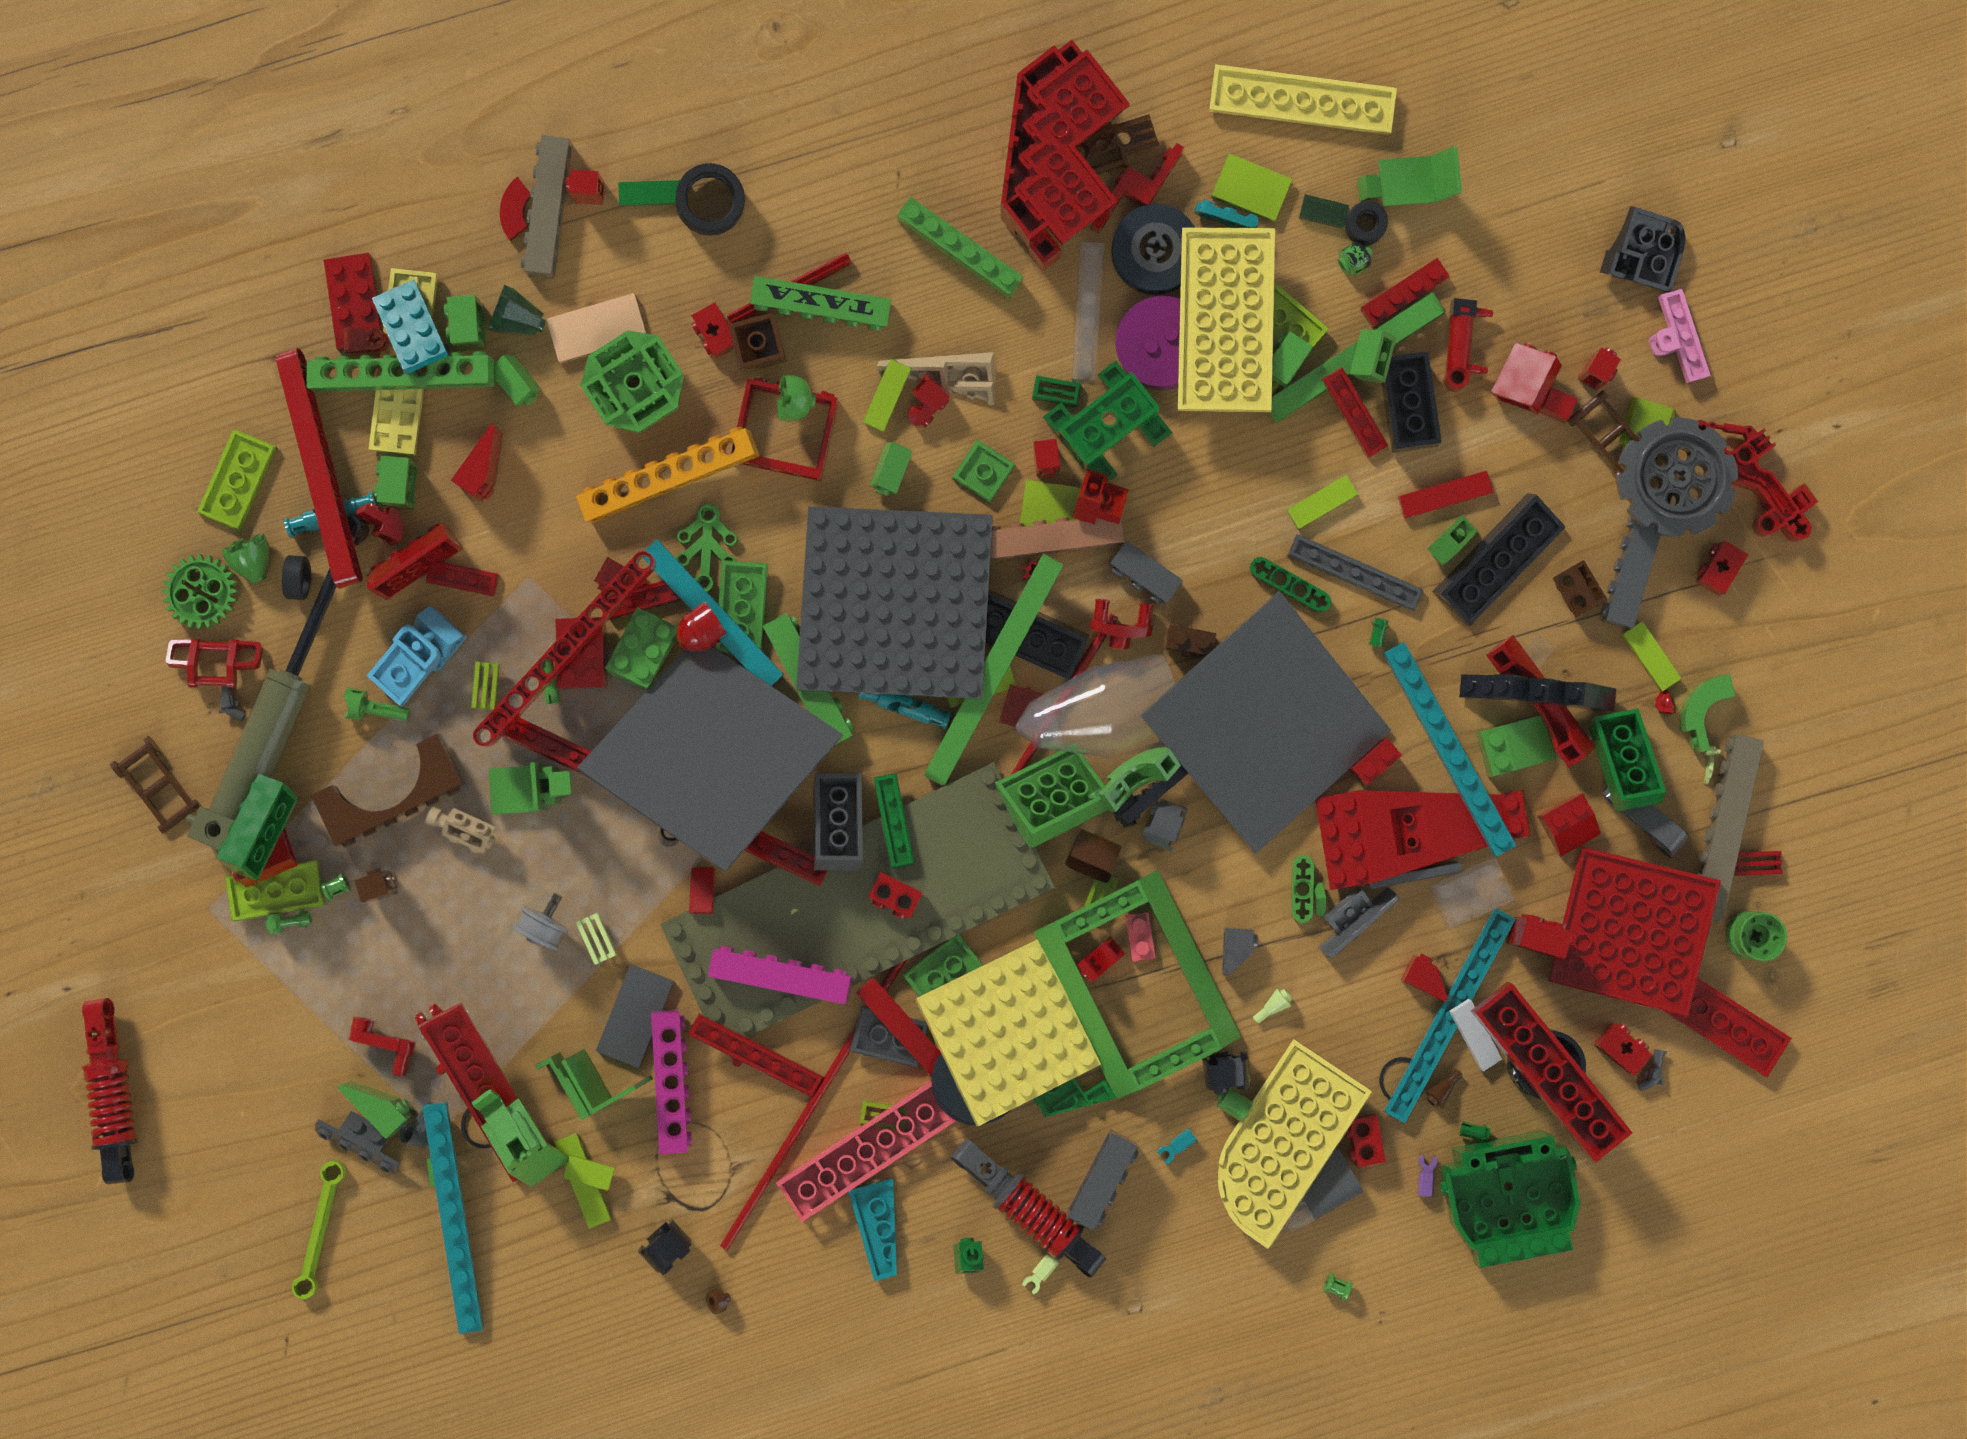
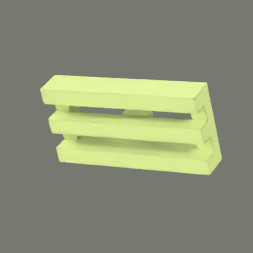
M598 913L576 922L594 965L617 955ZM594 919L610 952L609 954L605 953L591 922ZM585 923L601 955L600 958L597 957L583 924Z

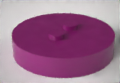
M1156 296L1142 300L1128 310L1118 326L1115 344L1120 364L1127 375L1132 372L1145 388L1162 391L1178 388L1180 299L1169 296Z

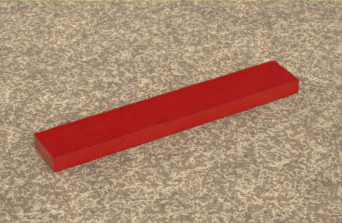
M872 977L856 994L932 1077V1070L936 1059L941 1053L940 1050Z
M698 1013L688 1032L689 1036L810 1097L813 1096L823 1078L821 1074Z

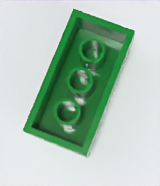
M1639 708L1593 717L1589 731L1596 746L1595 749L1615 811L1661 803L1666 794V789Z
M258 774L256 780L251 783L250 792L246 800L241 803L239 814L235 822L230 825L228 836L225 842L220 845L217 859L233 873L254 881H258L298 800V797L283 782Z

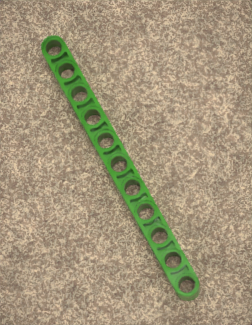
M1043 553L984 662L982 699H964L924 774L925 777L943 787L945 786L1063 568V563Z

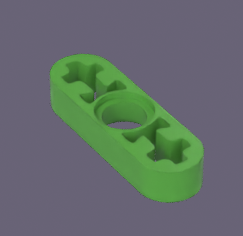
M1300 855L1292 862L1291 915L1295 921L1305 923L1313 916L1314 862L1310 857ZM1301 859H1305V863L1309 864V868H1306L1304 876L1309 875V880L1303 878L1296 880V875L1301 876V868H1297V863H1301ZM1300 882H1305L1309 886V892L1304 896L1296 892V886ZM1296 898H1309V903L1304 902V909L1308 910V915H1304V919H1300V915L1296 914V910H1299L1301 902L1296 903Z

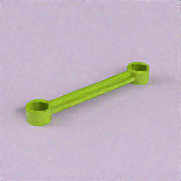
M331 1160L325 1163L320 1170V1176L324 1183L301 1276L297 1277L292 1283V1292L299 1299H308L318 1290V1281L315 1278V1273L337 1184L345 1178L347 1173L346 1166L339 1160ZM336 1164L341 1170V1175L331 1180L326 1175V1168ZM308 1279L312 1283L313 1289H310L304 1295L298 1290V1283Z

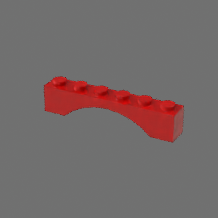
M1514 635L1496 645L1486 655L1499 674L1545 678ZM1533 703L1548 728L1555 750L1568 767L1586 758L1596 747L1566 706Z

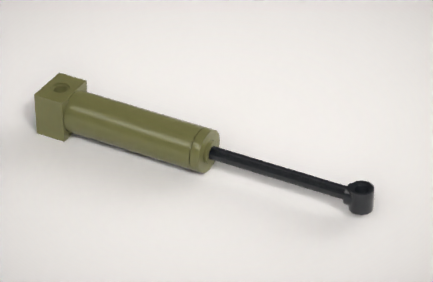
M348 515L347 519L350 530L353 526L357 525L356 531L351 534L354 545L358 546L360 542H363L368 537L369 527L367 523L359 518ZM330 568L286 670L281 669L280 672L269 668L266 675L267 678H265L210 808L200 806L196 816L192 814L187 815L186 822L192 824L187 837L218 850L228 836L230 825L235 822L239 814L241 803L246 800L250 792L251 783L256 780L258 774L272 778L307 697L306 694H308L311 685L302 682L303 678L299 677V674L336 590Z

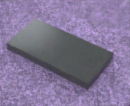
M630 964L596 1051L640 1068L652 1038L651 1012L663 1011L674 981Z

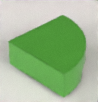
M1315 883V910L1317 916L1326 915L1325 890L1323 883Z

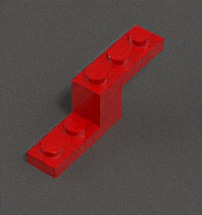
M1176 143L1174 148L1169 147L1162 158L1165 162L1161 168L1157 166L1150 177L1153 181L1131 167H1128L1126 172L1121 171L1115 180L1117 186L1114 191L1110 190L1118 203L1093 222L1091 230L1098 234L1101 232L1123 196L1140 207L1151 204L1183 154L1184 147Z

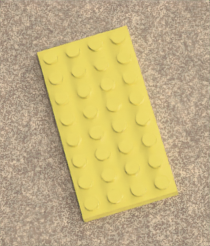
M1182 228L1178 411L1271 412L1275 228Z

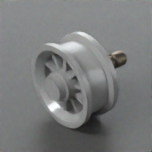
M554 893L544 912L523 905L521 908L523 914L518 923L512 924V928L526 936L527 941L537 946L541 944L557 951L559 948L557 943L561 935L569 930L552 918L562 896Z

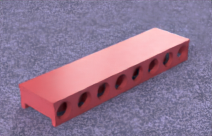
M931 1079L888 1109L777 1180L776 1184L780 1187L798 1215L799 1220L803 1222L956 1120L949 1117L937 1103L933 1094ZM898 1108H909L908 1115L903 1116V1112H900ZM903 1119H907L905 1131H902L899 1127ZM877 1122L896 1125L897 1130L872 1125Z

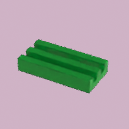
M1036 375L1032 399L1056 404L1062 402L1063 405L1077 407L1081 383ZM1039 383L1075 388L1076 390L1075 392L1048 388L1039 386ZM1038 391L1074 397V401L1040 395Z

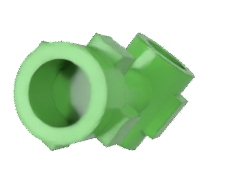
M300 910L297 911L298 915L282 918L281 913L267 916V921H265L266 928L270 934L284 932L283 927L298 924L300 928H305L307 925L312 924L310 911Z

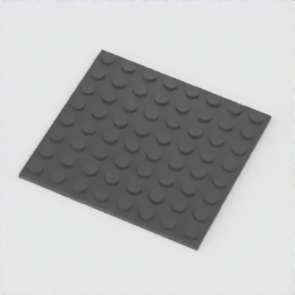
M808 506L796 690L982 699L993 515Z
M1280 591L1140 715L1162 743L1172 751L1182 767L1255 854L1391 731Z
M714 647L706 651H689L684 649L577 767V770L720 870L726 872L842 738L843 734Z

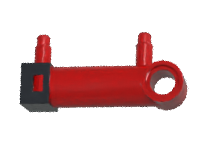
M1454 298L1450 304L1449 319L1451 321L1446 373L1443 383L1452 392H1458L1468 384L1470 373L1487 374L1488 367L1470 364L1474 318L1493 317V310L1477 308V300ZM1451 375H1460L1462 382L1460 384L1454 383Z

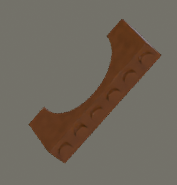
M435 734L416 744L420 756L418 780L411 793L394 807L382 811L364 810L349 802L340 792L339 788L334 785L311 795L334 846L342 845L343 848L353 845L356 843L355 838L362 835L364 838L369 837L377 832L376 828L382 825L389 827L398 822V817L404 814L406 817L412 816L419 812V807L425 804L427 807L440 802L439 797L445 794L449 797L461 791L460 787L464 786L465 783L442 735Z

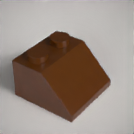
M774 313L729 324L740 369L765 368L787 362Z

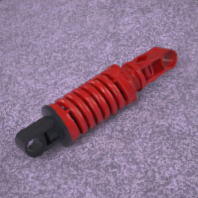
M110 998L85 1001L82 1006L88 1048L86 1049V1054L89 1055L90 1059L89 1064L82 1066V1070L84 1071L85 1082L90 1083L85 1086L86 1090L93 1091L86 1095L88 1100H94L88 1103V1108L96 1109L89 1112L90 1118H97L90 1121V1126L100 1127L91 1131L93 1136L91 1148L92 1150H100L102 1179L109 1185L131 1182L133 1180L134 1167L130 1145L138 1143V1139H136L135 1128L132 1127L134 1120L129 1118L133 1115V1111L129 1109L132 1106V1102L128 1100L131 1097V1093L127 1091L130 1088V1084L125 1082L129 1078V1075L126 1074L128 1073V1060L120 1059L119 1057L120 1044H118L115 1007Z

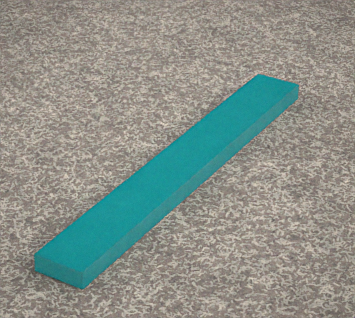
M658 539L645 550L656 560L655 572L691 610L703 602L707 603L726 631V634L719 640L749 672L770 686H773L784 675ZM643 557V559L650 565L649 557Z

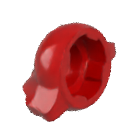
M1666 689L1660 692L1655 698V707L1658 709V712L1665 715L1675 714L1676 708L1669 691Z

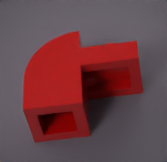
M1110 936L1078 962L1077 965L1080 967L1082 975L1091 982H1094L1108 968L1125 955V952Z

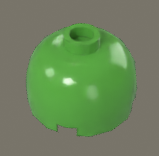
M795 375L782 376L778 391L781 392V397L777 403L778 418L781 421L787 422L801 420L808 415L810 407L814 408L816 395L811 393L810 385L803 378Z

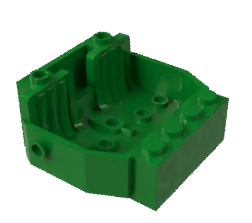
M1544 1130L1492 1139L1488 1140V1142L1483 1141V1143L1477 1142L1451 1147L1454 1162L1443 1164L1440 1172L1442 1179L1440 1188L1442 1195L1446 1199L1450 1223L1466 1246L1472 1250L1473 1260L1476 1265L1483 1268L1573 1250L1569 1231H1574L1580 1207V1198L1574 1173L1577 1170V1163L1575 1157H1571L1567 1146L1555 1142L1554 1135ZM1526 1145L1530 1146V1151L1524 1153L1507 1152L1506 1150ZM1485 1153H1495L1494 1156L1486 1160ZM1475 1158L1478 1159L1477 1162H1472V1163H1471V1160H1472V1159H1475ZM1506 1182H1511V1188L1509 1190L1504 1189V1184ZM1525 1214L1530 1216L1528 1222H1523L1522 1220ZM1501 1219L1507 1220V1224L1504 1227H1501L1499 1224Z

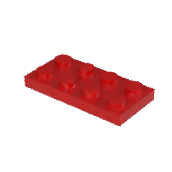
M368 252L324 259L336 349L342 351L382 344L381 320L372 300L373 297L377 296L371 254Z

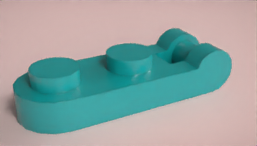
M1208 200L1197 203L1194 211L1196 215L1232 228H1256L1259 222L1258 217L1254 214L1243 216L1237 214L1238 211L1233 208L1225 207L1222 209L1216 207L1215 203Z

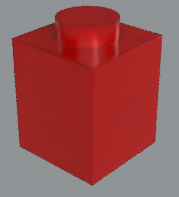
M1552 387L1539 412L1565 423L1569 419L1578 399Z

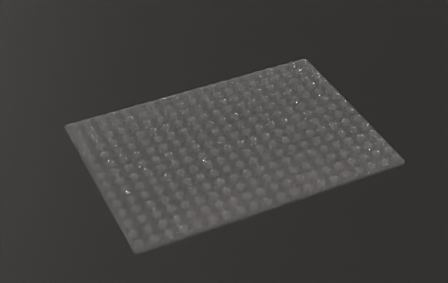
M530 577L526 578L456 650L439 672H435L402 706L411 710L408 722L391 718L323 788L325 789L331 785L337 786L349 802L364 810L382 811L394 807L411 793L418 780L420 756L416 744L435 734H440L465 783L464 786L460 787L461 791L449 797L447 794L439 797L440 802L427 807L425 804L419 807V812L412 816L406 817L404 814L397 818V823L389 827L382 825L376 828L377 832L369 837L364 838L363 835L355 838L356 843L346 848H343L342 845L334 846L312 800L286 827L297 863L319 860L322 881L328 882L337 878L339 874L344 873L350 883L351 891L348 893L345 891L334 896L331 901H328L325 897L326 906L304 909L305 911H310L312 917V924L307 925L305 928H300L298 924L283 927L284 932L270 934L266 928L265 921H267V916L232 922L227 889L209 907V912L403 1100H407L417 1114L421 1112L423 1105L427 1104V1102H448L451 1122L466 1105L447 1073L438 1076L436 1067L440 1062L427 1040H424L423 1035L421 1036L415 1015L422 1012L427 1020L433 1017L429 1010L430 1005L435 1003L442 1011H445L461 1002L500 1068L503 1069L605 962L602 961L594 965L576 922L598 913L616 950L691 872V868H695L703 859L702 856L680 841L672 847L662 845L658 838L659 826L590 778L504 737H501L491 747H484L475 743L473 739L474 730L492 711L471 708L475 662L500 664L497 706L538 659L556 641L555 619L573 618ZM607 650V664H608V662H609V660H610V658H611V656H612V654H611L608 650ZM481 667L478 704H481L484 676L483 667ZM490 668L486 705H490L493 668ZM607 674L608 689H558L561 703L546 705L543 691L520 718L593 751L645 692ZM537 678L530 679L528 688L530 690L537 689L539 685ZM516 695L512 699V704L515 708L520 707L523 703L520 695ZM484 730L480 735L484 743L488 742L491 738L489 730ZM531 762L545 764V767H557L559 772H570L572 794L565 795L566 798H561V805H548V811L492 814L489 784L490 768L528 766ZM434 806L442 810L443 814L449 815L451 810L455 808L494 826L493 837L496 840L492 849H487L484 854L480 852L473 853L467 846L461 843H451L446 836L442 835V828L438 826L433 827L425 823L429 811ZM664 831L666 837L674 838L672 835ZM381 868V871H392V875L395 874L399 881L398 894L373 902H361L354 880L368 876L367 872ZM554 893L562 896V899L552 918L569 929L567 933L561 935L557 943L559 946L557 951L541 944L537 946L527 941L526 936L512 928V924L518 923L523 914L521 909L523 905L544 912ZM297 911L281 913L282 918L298 915ZM594 919L591 922L605 953L609 954L610 952ZM585 923L583 924L597 957L600 958L601 955ZM354 1017L374 1020L372 1032L416 1042L413 1056H410L406 1077L391 1074L397 1054L394 1053L395 1051L348 1040Z

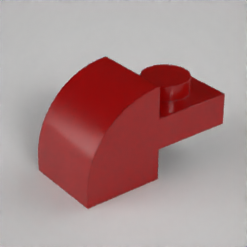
M371 503L358 507L355 516L374 525L372 535L390 545L401 541L404 532L403 521L394 508L389 507L381 511L380 507Z

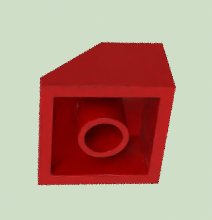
M1583 793L1576 794L1537 816L1560 857L1601 834L1595 814Z

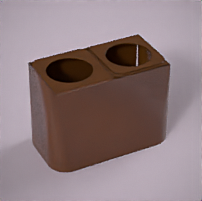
M1081 829L1065 865L1098 881L1108 883L1112 877L1122 846Z

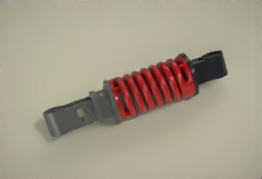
M965 1139L951 1155V1159L955 1164L982 1184L987 1195L991 1194L996 1199L993 1204L994 1209L1007 1213L1006 1217L1008 1219L1015 1215L1013 1223L1018 1225L1022 1221L1020 1225L1022 1231L1029 1227L1026 1232L1029 1237L1036 1233L1033 1237L1035 1242L1043 1239L1040 1247L1047 1248V1252L1053 1257V1260L1057 1262L1065 1256L1089 1278H1092L1106 1261L1105 1256L1080 1237L1085 1227L1080 1224H1073L1074 1220L1069 1217L1066 1218V1212L1060 1211V1207L1053 1205L1052 1200H1046L1045 1194H1039V1189L1033 1188V1184L1027 1182L1022 1173L1014 1177L1008 1173L1009 1169L1006 1167L1000 1168L977 1145L968 1139ZM984 1165L987 1166V1173L981 1174V1167Z

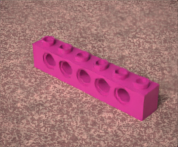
M679 1010L651 1012L659 1154L688 1152L687 1146H692L691 1131L686 1132V1123L691 1122L690 1108H685V1099H689V1086L684 1085L683 1076H688L687 1062H682V1053L686 1052V1038L681 1039V1029H685L684 1015H680ZM666 1029H672L675 1031L676 1036L673 1040L667 1041L662 1037V1033ZM672 1052L676 1054V1062L673 1064L666 1063L663 1059L666 1053ZM668 1076L677 1077L679 1082L675 1087H668L665 1084V1079ZM671 1099H676L679 1101L680 1106L677 1110H669L666 1106L667 1102ZM673 1122L681 1126L680 1132L676 1134L668 1131V1126Z

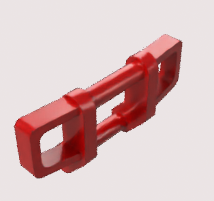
M200 639L171 640L168 645L166 662L170 668L187 669V684L190 688H197V685L236 688L237 670L259 669L263 647L260 642L254 641L208 642L200 641ZM176 648H189L187 661L173 660ZM240 648L255 649V659L251 662H238ZM200 651H228L226 677L198 676L197 669Z

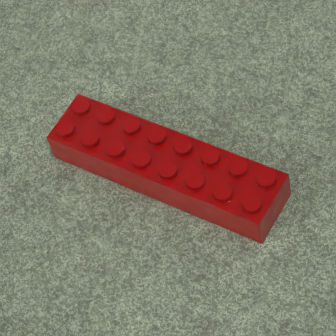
M1506 982L1470 1011L1589 1160L1597 1163L1633 1133L1513 983Z

